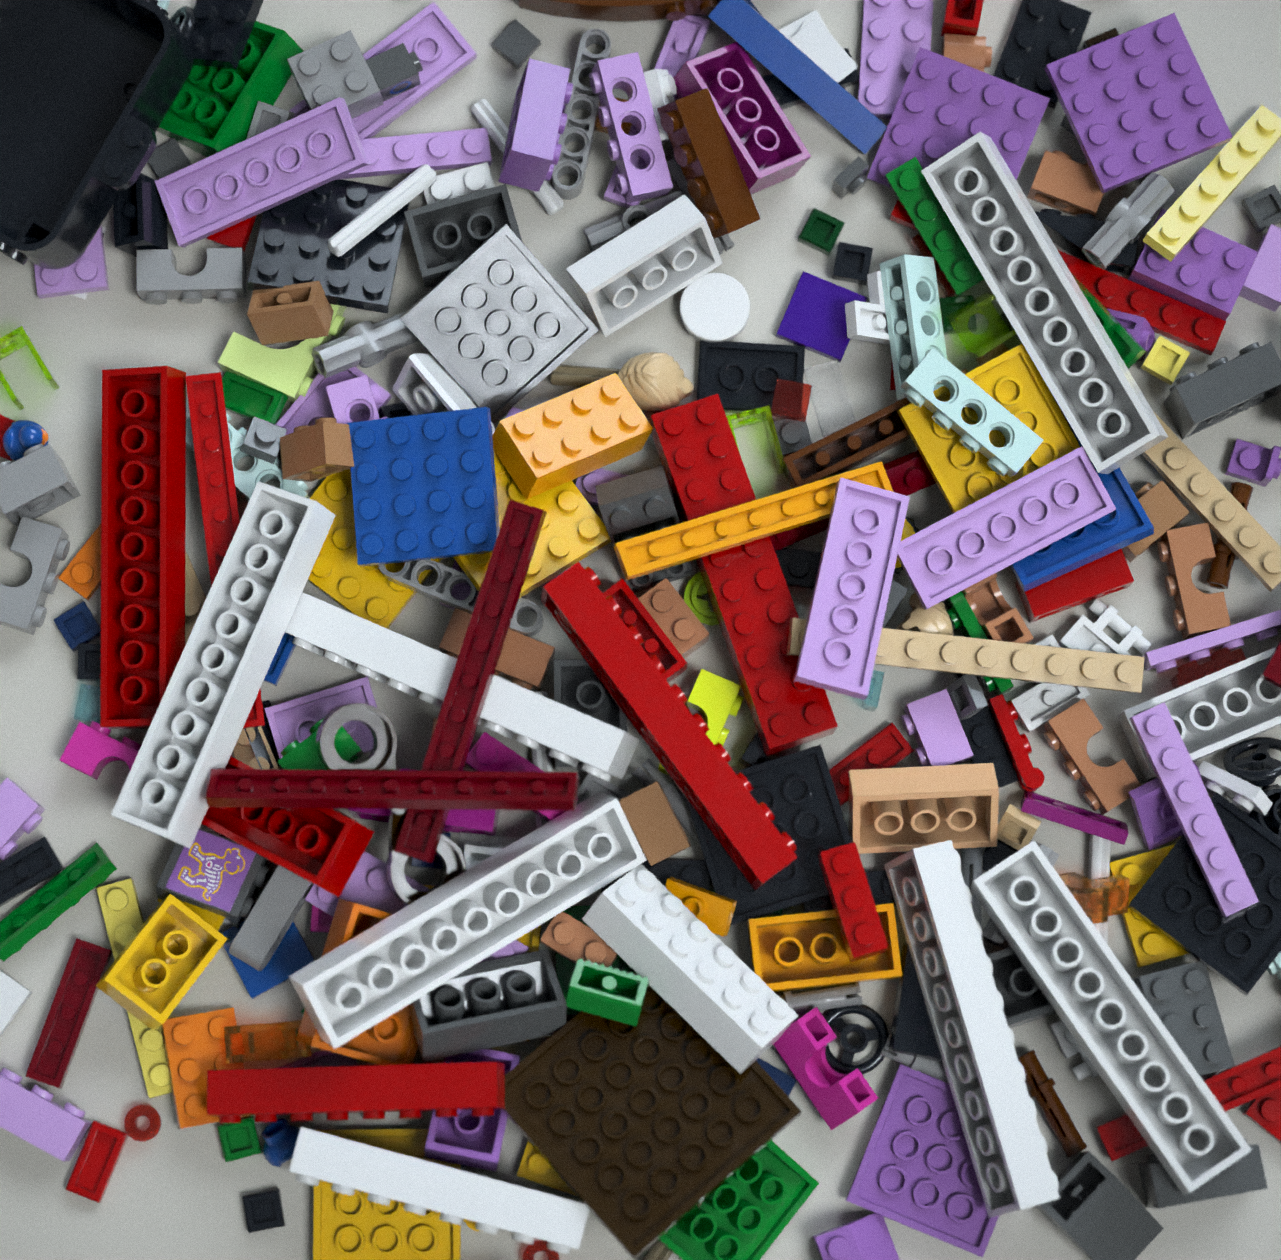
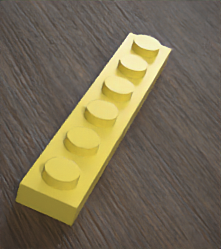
M1261 105L1230 142L1225 145L1148 231L1143 242L1172 262L1280 140L1281 118Z
M132 878L96 888L114 961L144 923ZM127 1011L149 1098L172 1093L161 1026L151 1030Z

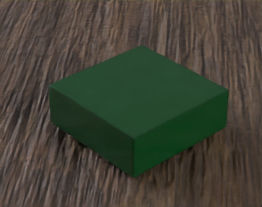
M813 208L798 241L829 256L845 222Z
M973 295L939 298L944 335L976 332L977 324Z

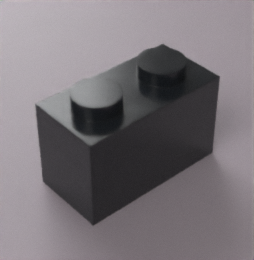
M140 173L136 182L130 188L121 190L113 204L115 248L135 257L136 250L168 249L167 213L155 184L156 180Z

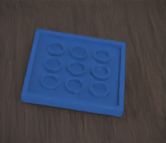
M488 407L347 423L350 429L354 467H351L357 561L359 566L493 552L500 527L491 413Z
M1069 424L1070 429L1072 430V432H1073V434H1074L1076 440L1078 441V443H1079V445H1080V447H1081V446H1082L1081 442L1079 441V439H1078V437L1076 436L1075 432L1073 431L1071 425ZM1120 468L1109 474L1098 473L1096 470L1116 507L1115 511L1010 565L1024 592L1154 534V526Z

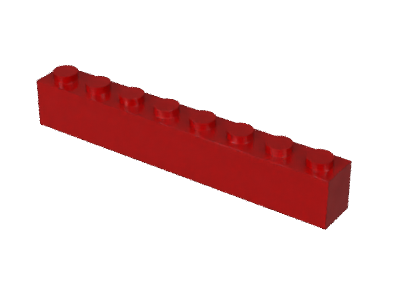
M499 1062L207 1070V1115L219 1117V1123L221 1124L241 1123V1116H255V1122L257 1123L277 1122V1115H290V1121L307 1122L313 1121V1114H326V1120L343 1121L349 1120V1113H362L364 1120L385 1119V1112H399L400 1119L421 1118V1111H435L436 1118L458 1117L457 1110H472L473 1117L494 1116V1109H505L504 1064Z

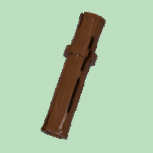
M1232 482L1230 493L1248 510L1253 487L1241 482ZM1218 537L1216 544L1213 545L1216 557L1211 561L1205 584L1217 589H1228L1234 560H1238V557Z
M1031 1050L1018 1057V1062L1022 1064L1025 1070V1081L1030 1088L1027 1092L1030 1098L1035 1097L1065 1151L1066 1157H1071L1087 1148V1144L1084 1143L1053 1087L1056 1084L1052 1077L1048 1078L1035 1051Z

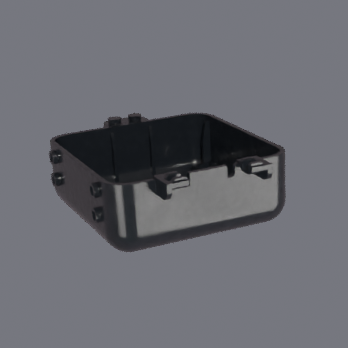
M0 0V252L16 262L25 265L26 261L29 260L46 269H63L77 262L85 253L121 190L130 188L136 182L152 155L157 143L155 133L188 79L193 67V50L189 40L168 17L169 13L157 5V0Z

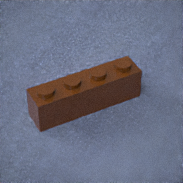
M708 88L657 108L662 128L667 133L673 147L675 160L680 165L686 179L688 192L694 199L697 209L706 218L713 239L760 220Z
M905 397L784 457L780 466L792 489L844 473L912 439L897 413L899 409L909 405L911 402Z

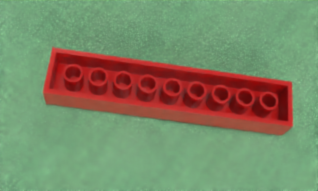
M170 366L102 370L100 727L149 729L185 648L186 372Z
M718 394L651 415L649 422L653 427L651 435L661 463L664 466L682 522L756 500ZM770 536L697 558L699 570L756 730L759 733L765 755L769 756L834 734L838 724L825 689L794 681L799 656L787 655L790 619L799 618Z
M578 561L543 586L541 602L755 891L798 858L794 853L797 849L795 843L785 831L781 834L772 823L775 817L764 802L759 804L750 794L753 787L743 773L739 772L736 774L728 764L731 761L728 752L719 742L714 745L706 734L709 728L703 718L698 713L694 715L690 713L684 704L688 700L677 684L674 683L671 686L662 675L666 670L660 660L654 654L648 656L641 646L644 640L633 625L629 627L625 625L619 616L622 614V610L617 602L610 595L605 598L597 587L601 582L595 572L589 566L584 569Z

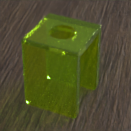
M983 293L947 316L967 352L973 357H981L1016 335L1014 328L1006 327L992 304V301L996 299L992 293ZM974 314H982L988 321V327L982 334H973L968 328V320Z
M22 326L0 338V360L27 345L55 390L60 388L32 339ZM0 366L1 383L19 410L24 409V405Z
M770 406L726 416L737 447L734 429L764 422L777 474L783 473L785 462Z

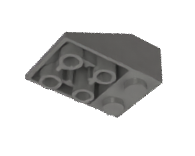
M663 465L595 486L598 506L613 548L618 542L682 523ZM691 560L637 578L625 580L633 593L656 586L665 578L672 582L697 574L694 561Z
M1082 1151L1057 1178V1191L1060 1198L1035 1205L1090 1260H1135L1164 1229L1129 1190L1089 1151Z

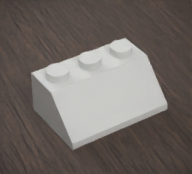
M419 353L409 356L392 388V391L413 415L477 408L469 395L458 386L451 375L431 353ZM491 421L492 436H493V434H494V432H495V428H494V425H493V423H492V421Z

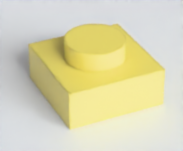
M1159 336L1141 369L1172 385L1190 352Z

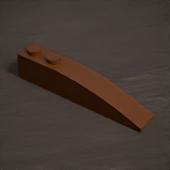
M518 0L520 8L555 16L626 22L662 19L678 21L686 16L696 14L708 16L720 0Z

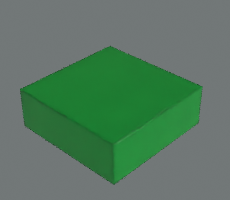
M254 1117L241 1120V1123L217 1126L226 1162L263 1153Z

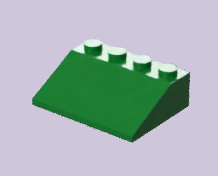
M255 21L237 69L193 65L188 79L157 131L171 139L175 138L177 142L205 157L214 155L246 140L258 101L270 105L275 104L292 75L287 59L304 52V50L284 30Z
M771 1140L702 1200L700 1207H694L657 1241L680 1260H760L818 1186L819 1182Z

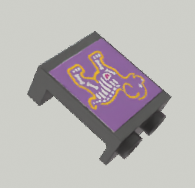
M199 828L191 848L178 843L175 844L156 885L157 898L163 900L169 894H172L179 900L230 919L231 926L239 928L242 919H247L256 903V899L252 898L257 886L263 888L270 868L266 867V858L235 841Z

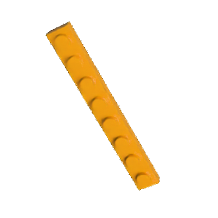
M880 461L615 544L614 550L625 580L637 578L829 518L837 482L840 478L893 492L883 463Z

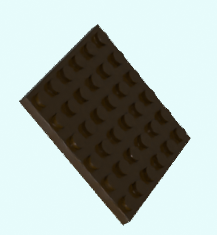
M633 969L627 972V974L632 972L634 976L638 975ZM649 984L637 1026L581 1011L505 1075V1109H502L633 1260L799 1117L802 1112L756 1060L740 1074Z

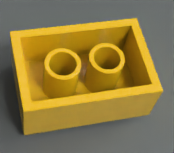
M169 894L160 901L95 986L151 1030H155L167 1020L228 938L172 894Z

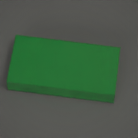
M226 371L222 378L225 409L250 420H253L255 416L276 424L288 400L284 393L229 371Z

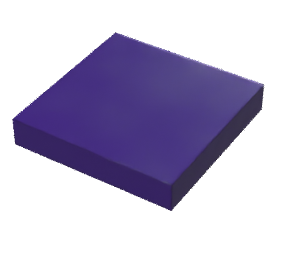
M803 271L776 333V337L797 346H805V349L841 363L850 342V338L847 337L845 304L854 300L867 302L868 297Z

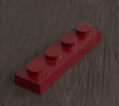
M76 938L25 1077L62 1089L99 989L95 985L106 971L112 950Z

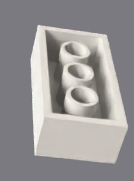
M684 194L566 268L585 313L604 337H607L723 263L706 218Z

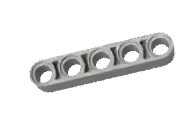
M598 28L587 30L580 40L571 81L573 83L572 94L565 110L567 121L563 134H560L558 143L562 145L561 153L552 173V187L564 200L576 198L583 189L598 119V107L601 105L598 93L594 94L591 87L583 86L579 81L592 73V69L598 60L610 58L611 39L604 30ZM592 44H599L604 48V51L599 54H592L586 48ZM578 109H585L591 115L587 119L579 120L573 116V112ZM572 141H577L584 148L580 152L572 153L566 149V145ZM571 174L577 181L573 185L565 186L558 179L562 175Z
M431 559L405 562L403 569L396 573L386 570V564L379 565L382 574L389 581L470 614L473 613L479 592L466 574ZM431 569L438 573L436 583L428 587L421 585L418 580L419 575L424 570ZM458 583H466L471 587V593L465 600H456L451 595L453 587ZM522 597L519 598L509 629L528 637L536 635L543 627L542 610L534 602ZM525 610L533 611L537 615V622L529 628H524L517 622L518 615Z
M332 808V809L336 810L337 812H339V813H341V814H343V815L349 817L348 815L344 814L343 812L339 811L338 809ZM278 865L232 942L229 954L261 972L272 958L314 884Z

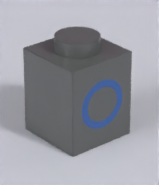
M404 43L366 60L380 89L383 102L421 84L418 72L423 70L415 51L408 53Z

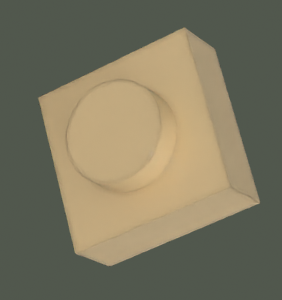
M1010 804L998 824L997 839L1019 851L1030 843L1042 821Z

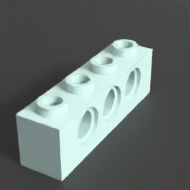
M904 254L880 263L897 401L905 398L904 393L906 391L901 385L932 348L947 360L934 257ZM935 385L933 391L937 390L938 388L944 385Z
M933 348L901 385L906 391L904 396L912 404L919 408L923 405L933 413L931 418L936 424L947 431L950 428L961 436L959 439L960 443L975 454L977 451L989 459L987 465L1000 476L1005 474L1010 478L1014 476L1044 441ZM941 384L949 389V401H939L934 396L933 388L935 385ZM969 407L976 411L978 415L976 424L971 425L963 421L961 417L962 408ZM998 430L1005 436L1004 447L998 448L991 444L989 440L990 431Z
M226 413L236 491L249 501L258 481L266 483L268 480L274 479L280 482L279 489L309 499L308 494L305 492L309 487L303 481L283 479L282 470L279 469L282 466V462L277 457L274 464L240 451L248 431L243 427L237 431L228 423L231 417ZM189 416L186 419V446L194 452L191 419ZM246 456L254 458V465L251 469L247 471L237 469V463L241 458Z

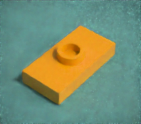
M674 877L667 879L665 887L703 922L712 933L722 937L728 935L737 903L736 900Z

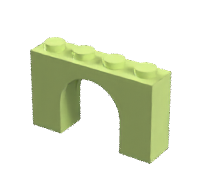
M330 304L334 313L328 336L305 339L300 344L287 349L269 348L233 331L218 364L222 371H229L282 392L288 397V402L294 403L300 395L306 396L314 380L312 376L316 367L312 356L313 348L329 342L333 335L337 337L340 334L345 323L343 314L347 307Z

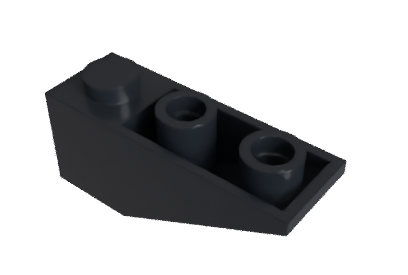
M1055 209L1035 211L1052 242L1072 256L1092 264L1087 260V257L1082 252V248L1105 224L1104 221L1096 220V217L1090 214H1076L1075 217L1061 215V212ZM1138 239L1133 244L1129 243L1105 270L1114 274L1130 275L1135 266Z

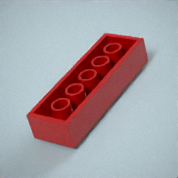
M230 756L225 769L255 768ZM208 807L201 823L337 897H340L374 834L372 830L332 808Z

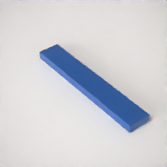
M720 0L709 13L708 17L864 154L886 131L887 125L745 0Z

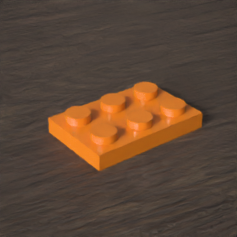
M234 1007L170 1018L161 1025L178 1129L219 1122V1117L207 1115V1070L244 1069Z

